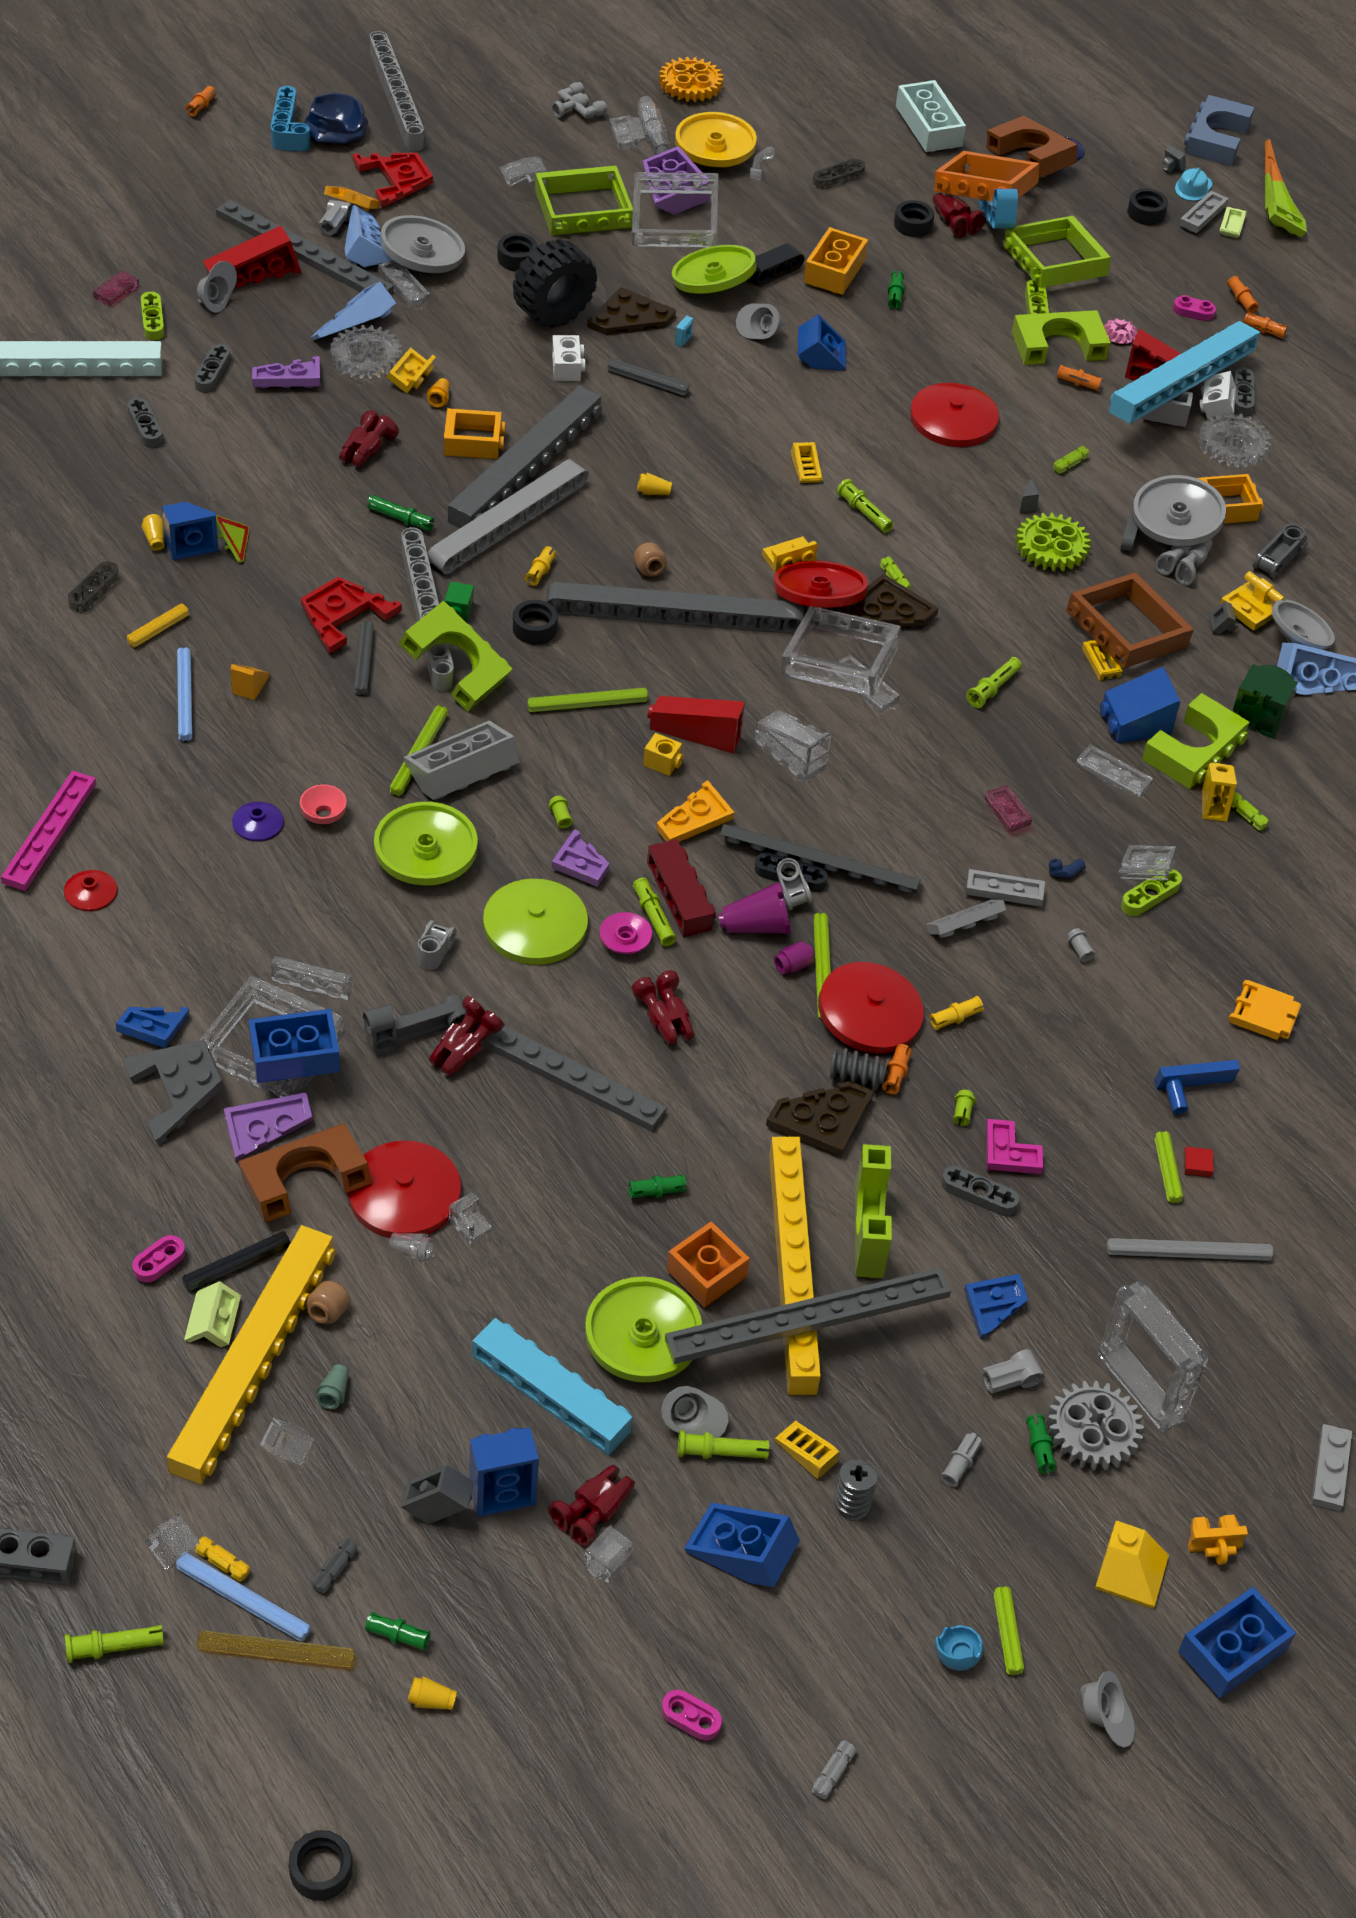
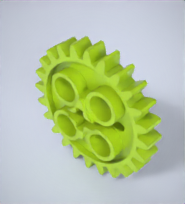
M1042 513L1041 518L1033 515L1032 520L1026 518L1025 523H1020V528L1017 529L1015 544H1017V551H1021L1020 556H1027L1026 562L1035 561V567L1041 564L1043 565V570H1046L1049 566L1053 571L1056 570V567L1064 571L1065 566L1073 569L1074 564L1080 566L1081 561L1086 560L1091 540L1088 539L1089 533H1084L1085 527L1078 528L1079 522L1071 523V517L1065 520L1062 514L1057 518L1053 513L1050 514V517Z

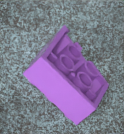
M679 146L643 160V167L656 207L676 215L710 200L709 180Z

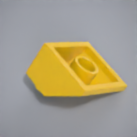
M1115 1521L1095 1589L1154 1609L1169 1555L1146 1530Z

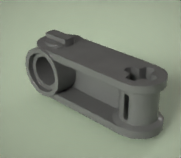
M1287 524L1257 555L1253 568L1265 571L1274 579L1307 546L1308 541L1304 528L1297 524Z

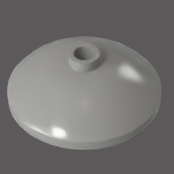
M1287 599L1277 600L1272 606L1273 620L1288 642L1321 650L1330 648L1334 643L1335 636L1330 626L1308 607Z

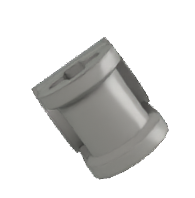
M791 858L780 861L777 866V876L779 883L781 882L788 911L806 902L809 904L813 903L810 889L804 880L797 861ZM786 868H792L796 873L792 877H785L782 875V871Z
M434 920L428 922L423 935L418 941L417 963L420 968L434 970L440 966L446 953L451 949L455 941L457 932L455 927L447 928L440 926Z

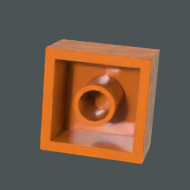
M711 1221L669 1250L667 1271L705 1308L747 1278L750 1258Z

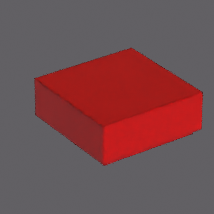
M1185 1147L1184 1174L1212 1177L1214 1172L1213 1149Z

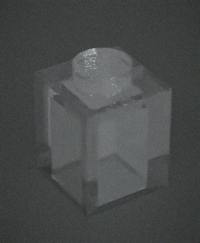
M610 1525L586 1549L585 1565L587 1570L594 1577H601L608 1583L632 1559L633 1543Z

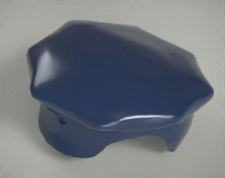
M327 93L314 98L304 124L309 126L310 135L317 142L340 144L362 139L369 121L358 99L343 93Z

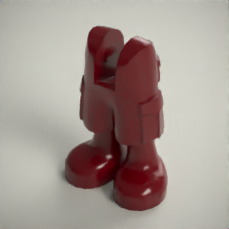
M938 193L933 196L935 209L943 220L950 224L951 231L957 237H965L967 232L970 235H974L985 225V214L980 210L971 213L970 206L957 195L945 193L944 196L942 193Z
M366 411L360 418L361 426L353 429L343 445L339 460L346 464L352 460L353 466L359 468L379 450L382 445L380 439L382 436L388 440L395 439L399 434V428L387 415L383 414L379 419L376 411Z
M674 970L661 973L655 985L651 978L643 977L635 981L631 987L634 997L649 1007L647 1015L650 1021L659 1030L663 1040L669 1045L677 1044V1034L674 1027L678 1028L684 1041L694 1038V1030L689 1020V1011L684 1001L674 995L680 982L679 976ZM656 992H657L658 996L663 1000V1002H662V1001H658L657 996H656Z
M466 996L462 1001V1007L466 1013L460 1025L457 1023L452 1024L447 1029L440 1043L428 1059L435 1067L443 1064L442 1072L448 1076L459 1071L467 1061L473 1059L483 1048L481 1041L491 1034L500 1032L505 1026L498 1016L489 1010L485 1011L470 996ZM481 1022L480 1026L473 1034L469 1033L477 1024Z
M614 1464L605 1468L594 1478L587 1480L574 1492L576 1501L570 1505L556 1500L548 1507L549 1516L557 1528L563 1533L569 1530L571 1539L579 1545L588 1546L595 1540L596 1525L599 1522H608L619 1510L622 1502L628 1497L635 1486V1481L629 1476L622 1478L616 1485L613 1483L620 1471ZM584 1511H591L585 1518H578Z

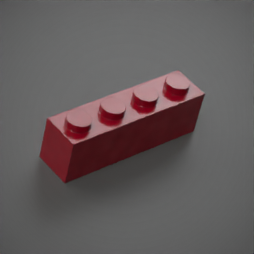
M677 839L649 845L647 864L682 937L711 931L713 919L716 918L715 908L713 904H709L706 890L697 880L695 867H691L688 862L686 849L681 848Z

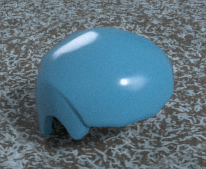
M963 1625L950 1628L945 1627L941 1635L935 1637L938 1658L949 1669L966 1671L975 1666L983 1655L984 1644L981 1636L971 1627Z

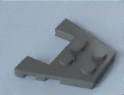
M204 1040L122 1059L127 1073L134 1083L157 1070L160 1074L173 1108L147 1121L153 1137L159 1145L168 1139L166 1136L175 1127L179 1129L186 1123L185 1118L196 1108L200 1110L225 1086L210 1049Z

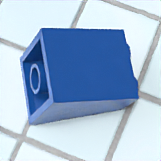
M1162 667L1106 691L1103 702L1100 703V713L1105 717L1108 723V730L1110 734H1113L1117 743L1150 739L1160 730L1171 736L1181 701L1165 668Z

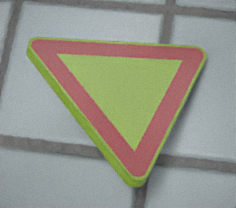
M217 515V527L221 532L218 538L224 537L227 542L224 549L230 548L238 563L243 562L249 527Z

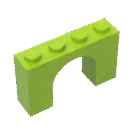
M1097 310L1015 315L1012 335L1024 365L1045 364L1048 350L1045 338L1052 335L1066 336L1075 340L1080 345L1086 361L1107 360L1111 342Z
M442 601L405 631L398 643L415 661L438 644H452L462 649L471 661L472 672L457 684L451 696L467 712L500 686L513 670L508 662L501 658L491 648L490 644L484 641L474 631L472 626L467 624L445 601Z
M1203 693L1188 705L1183 722L1204 734L1212 744L1206 747L1187 746L1160 730L1146 742L1142 757L1143 761L1188 789H1191L1197 782L1199 784L1203 782L1209 763H1220L1224 757L1228 758L1233 753L1235 747L1238 744L1242 745L1249 735L1247 732L1249 721Z
M862 1145L855 1182V1277L884 1278L892 1241V1216H885L886 1193L891 1172V1146Z

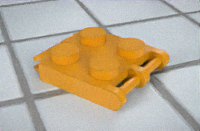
M1244 980L1242 984L1243 991L1241 996L1236 998V1008L1234 1013L1230 1014L1229 1022L1276 1040L1279 1037L1288 1039L1301 1004L1293 1001L1294 996L1250 980ZM1247 992H1250V995H1249L1248 999L1245 998L1246 995H1247ZM1241 1008H1243L1242 1014L1239 1015Z

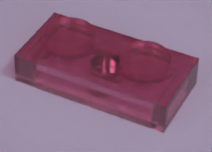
M122 270L93 290V298L110 307L139 287V279Z
M1008 785L985 793L984 799L1009 832L1031 825L1033 818Z

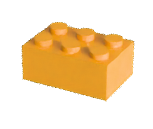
M829 227L806 261L803 282L843 295L866 260L868 239Z

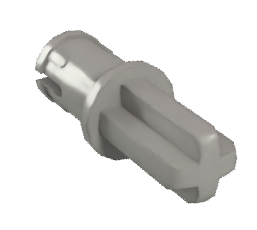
M976 1433L966 1434L958 1449L951 1453V1460L940 1476L942 1482L946 1485L957 1487L966 1469L972 1467V1459L982 1444V1439Z

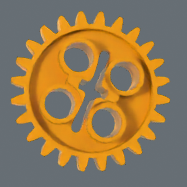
M679 57L678 61L672 59L671 63L666 62L665 66L661 67L659 85H661V89H665L666 94L671 93V97L678 96V100L685 98L686 102L690 99H693L694 102L697 99L704 101L705 97L711 99L712 95L717 96V92H721V88H723V74H721V69H717V65L711 66V61L704 63V59L697 61L696 57L693 60H690L689 57H686V60Z

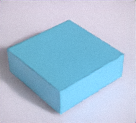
M686 315L676 326L675 345L682 347L692 336V317Z

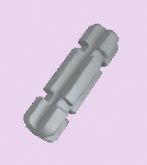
M846 1740L840 1742L836 1748L837 1751L833 1753L821 1772V1776L817 1778L813 1785V1794L823 1800L828 1798L833 1786L836 1785L845 1771L848 1762L855 1755L856 1747Z

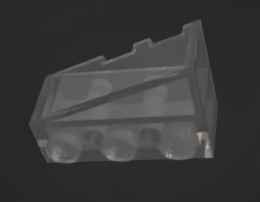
M776 710L756 722L754 740L757 744L765 748L777 761L785 765L792 774L798 776L803 782L826 769L831 734L816 732L814 726L810 724L804 726L800 724L799 719L780 710Z

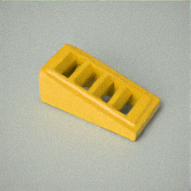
M815 442L793 443L790 452L799 482H822L823 479ZM803 468H813V470H803ZM804 474H814L815 476H805Z
M794 1421L775 1438V1442L817 1480L838 1462L840 1451L797 1421ZM796 1432L799 1436L792 1442L789 1441L787 1438ZM804 1439L806 1443L799 1448L797 1445ZM810 1447H813L814 1450L810 1454H808L806 1451ZM820 1453L822 1457L817 1460L815 1457Z

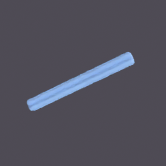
M180 647L177 650L179 740L190 741L192 739L191 654L189 648Z
M183 1553L177 1560L178 1570L296 1640L303 1642L309 1636L311 1631L309 1624L189 1553Z

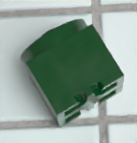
M1252 664L1239 687L1232 712L1249 721V730L1254 731L1258 729L1262 735L1275 739L1288 715L1292 700L1297 691L1298 681H1295L1287 671L1278 666H1257Z

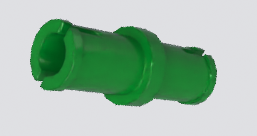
M896 271L891 273V284L888 286V306L891 309H894L895 303L896 309H899L902 304L901 299L905 288L903 285L904 273L898 271V277H896Z
M684 1174L662 1178L659 1175L652 1176V1179L628 1181V1186H631L628 1187L631 1199L646 1196L660 1198L663 1194L683 1193L687 1190L684 1187L687 1186Z
M1036 1414L1038 1421L1036 1425L1034 1416L1030 1415L1026 1418L1031 1438L1029 1441L1030 1449L1035 1454L1038 1472L1046 1474L1045 1463H1047L1050 1474L1057 1469L1052 1452L1053 1440L1048 1435L1044 1416Z
M375 1612L369 1614L365 1624V1631L390 1638L391 1643L398 1644L401 1642L419 1648L422 1651H425V1648H427L431 1637V1631L408 1625L406 1620L400 1618L393 1620Z

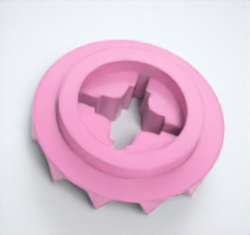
M1115 318L1114 321L1108 320L1107 324L1104 325L1109 340L1115 343H1131L1137 334V327L1133 326L1132 322H1126L1125 319L1119 320Z

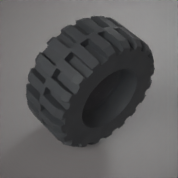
M556 239V241L550 240L545 245H538L535 251H530L527 254L528 257L520 263V268L515 273L516 279L513 280V297L516 300V304L534 322L544 327H557L559 324L569 323L570 319H575L580 311L583 312L585 310L586 304L593 298L592 293L595 292L597 287L595 283L597 282V273L592 260L572 242Z

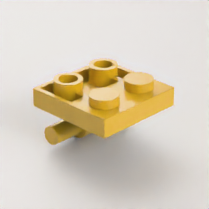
M1249 571L1244 576V579L1248 582L1222 597L1220 605L1224 601L1231 603L1237 618L1255 631L1273 619L1272 606L1277 600H1285V597L1277 592L1275 587L1264 578L1260 579Z

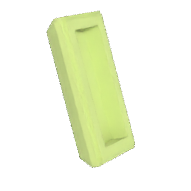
M1227 207L1220 227V234L1238 238L1247 211Z

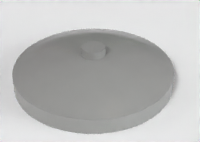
M404 215L388 220L381 229L379 240L382 249L391 259L407 268L426 273H444L457 268L462 263L465 253L463 240L453 229L439 221L422 216Z
M1184 475L1162 476L1147 482L1137 492L1133 504V517L1140 530L1158 542L1174 546H1191L1208 541L1221 530L1226 515L1224 499L1213 486L1200 479Z

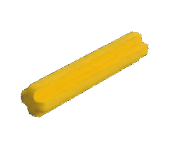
M179 604L127 635L128 644L136 648L189 615L188 608L184 604Z

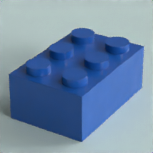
M332 1009L248 1019L257 1083L340 1072V1053Z
M530 1427L523 1429L512 1428L503 1433L493 1435L482 1434L474 1439H470L469 1479L474 1482L471 1496L477 1517L536 1505L539 1457Z
M1252 1587L1186 1633L1178 1652L1221 1699L1289 1649L1296 1632L1264 1597Z

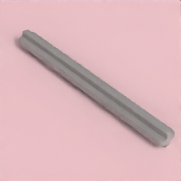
M1109 1238L1106 1244L1107 1254L1264 1261H1270L1273 1257V1246L1271 1244Z

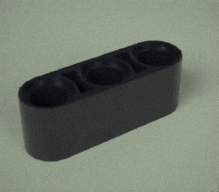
M783 244L755 257L757 268L750 278L757 284L764 285L798 270L803 265L805 257L791 244Z

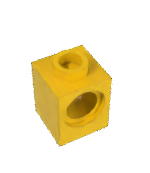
M655 733L644 748L643 766L670 776L674 769L679 768L684 758V755L681 754L682 743Z

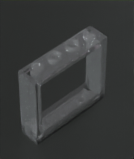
M634 172L632 246L704 248L717 246L718 173ZM641 193L712 194L711 230L639 229Z
M810 606L782 655L781 675L873 696L900 646L901 626ZM812 629L884 644L871 669L799 654Z
M251 975L200 1040H204L207 1043L216 1066L226 1070L230 1075L239 1076L254 1086L263 1087L273 1092L278 1097L300 1094L313 1076L257 1083L253 1061L219 1046L253 1003L280 1015L325 1010L321 1006ZM332 1012L337 1041L339 1042L345 1034L344 1017Z
M1141 1279L1128 1287L1124 1285L1118 1290L1115 1304L1111 1309L1112 1313L1109 1322L1106 1325L1104 1337L1101 1340L1102 1344L1098 1356L1159 1430L1164 1433L1185 1421L1209 1357ZM1133 1318L1140 1323L1176 1366L1167 1394L1125 1345Z

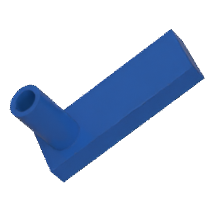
M1238 1060L1160 1067L1154 1081L1156 1089L1167 1090L1173 1114H1182L1188 1111L1183 1087L1234 1082L1240 1071Z

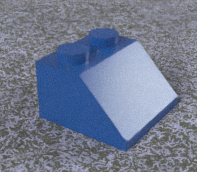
M819 314L798 327L797 354L803 363L806 362L814 369L842 371L846 369V341Z
M188 502L162 506L165 542L172 560L219 551L215 512Z

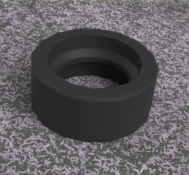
M1149 188L1138 189L1130 196L1127 212L1133 220L1139 223L1157 224L1165 218L1168 199L1157 190ZM1141 205H1150L1155 208H1147Z
M908 200L902 202L895 210L894 226L900 233L907 236L921 237L927 235L933 227L934 210L928 204L921 201ZM906 217H917L922 220H911Z
M510 233L503 236L497 245L499 263L507 269L519 270L520 263L528 257L527 254L537 249L536 240L523 233ZM510 250H523V251H525L526 253L515 254V253H511V252H508V251H510Z
M528 600L516 606L513 611V632L517 638L530 644H541L548 642L556 635L558 612L554 606L542 600ZM530 617H539L548 623L542 626H530L522 621Z
M316 1830L305 1834L295 1842L289 1855V1875L293 1886L301 1895L311 1900H326L335 1897L346 1888L352 1877V1854L349 1845L340 1835L331 1831ZM318 1848L334 1851L339 1856L341 1862L338 1874L325 1882H313L306 1879L301 1870L303 1857L308 1852Z

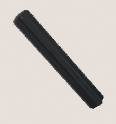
M281 1231L182 1277L183 1284L188 1291H192L289 1247L290 1239L285 1231Z

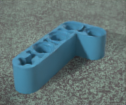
M282 86L278 89L271 121V145L278 150L306 151L310 148V128L307 124L294 122L297 111L296 89L292 86Z
M995 189L993 201L979 199V209L985 214L987 221L993 229L1015 228L1018 205L1017 189Z

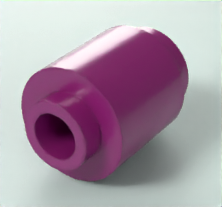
M799 941L778 951V954L774 956V964L780 974L784 975L787 973L790 975L812 965L814 951L809 944Z

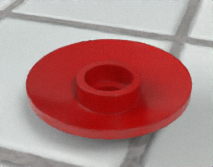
M85 870L76 873L69 878L64 886V896L68 904L81 911L103 909L110 905L117 895L115 880L109 874L99 870Z

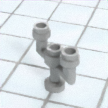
M581 82L572 83L568 88L557 92V95L565 103L556 101L551 105L552 112L556 118L563 117L565 111L570 109L576 110L585 118L593 115L600 116L607 112V105L603 100L596 101L592 106L587 107L589 105V98L584 94V86Z

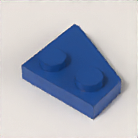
M128 1007L117 1021L116 1031L166 1048L189 1018V1008L181 1007V1012H164V1007Z
M1020 1274L969 1283L964 1287L980 1339L985 1338L1028 1301Z

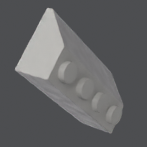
M491 721L484 722L404 757V761L421 792L433 800L442 799L455 790L465 789L469 784L478 780H485L494 773L506 771L511 766L520 763L515 737Z

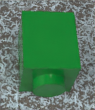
M450 581L444 601L465 622H468L474 603V585Z

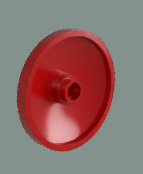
M939 383L928 386L916 394L912 401L910 418L916 430L927 439L946 446L968 447L988 440L995 433L999 420V411L995 402L977 388L960 383Z
M800 561L779 568L774 574L773 587L778 595L797 604L824 608L842 607L864 599L868 591V579L859 570L844 564L829 561Z
M853 962L836 968L825 979L818 997V1008L821 1018L830 1032L848 1046L864 1052L890 1053L895 1051L897 1045L910 1044L918 1034L923 1022V1004L914 986L898 972L876 963Z
M404 1140L379 1145L363 1155L368 1163L372 1184L348 1192V1201L354 1216L370 1231L393 1239H414L439 1230L455 1214L461 1195L460 1177L454 1163L440 1150L425 1143Z

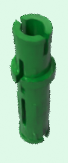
M374 494L367 501L372 503L367 504L368 509L403 521L409 527L413 525L430 532L434 524L430 523L435 522L433 517L421 514L415 508L411 507L408 509L377 497Z

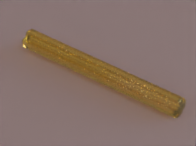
M200 1631L197 1639V1647L200 1650L348 1668L352 1667L355 1656L354 1649L211 1631Z

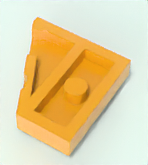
M337 186L325 187V195L356 204L365 211L378 209L379 200L351 189Z

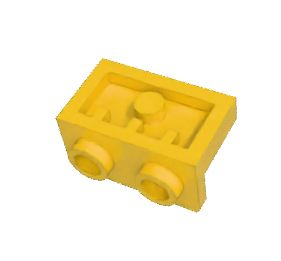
M802 536L763 548L762 556L772 570L776 572L782 566L790 563L816 561L818 544L816 541L808 543Z

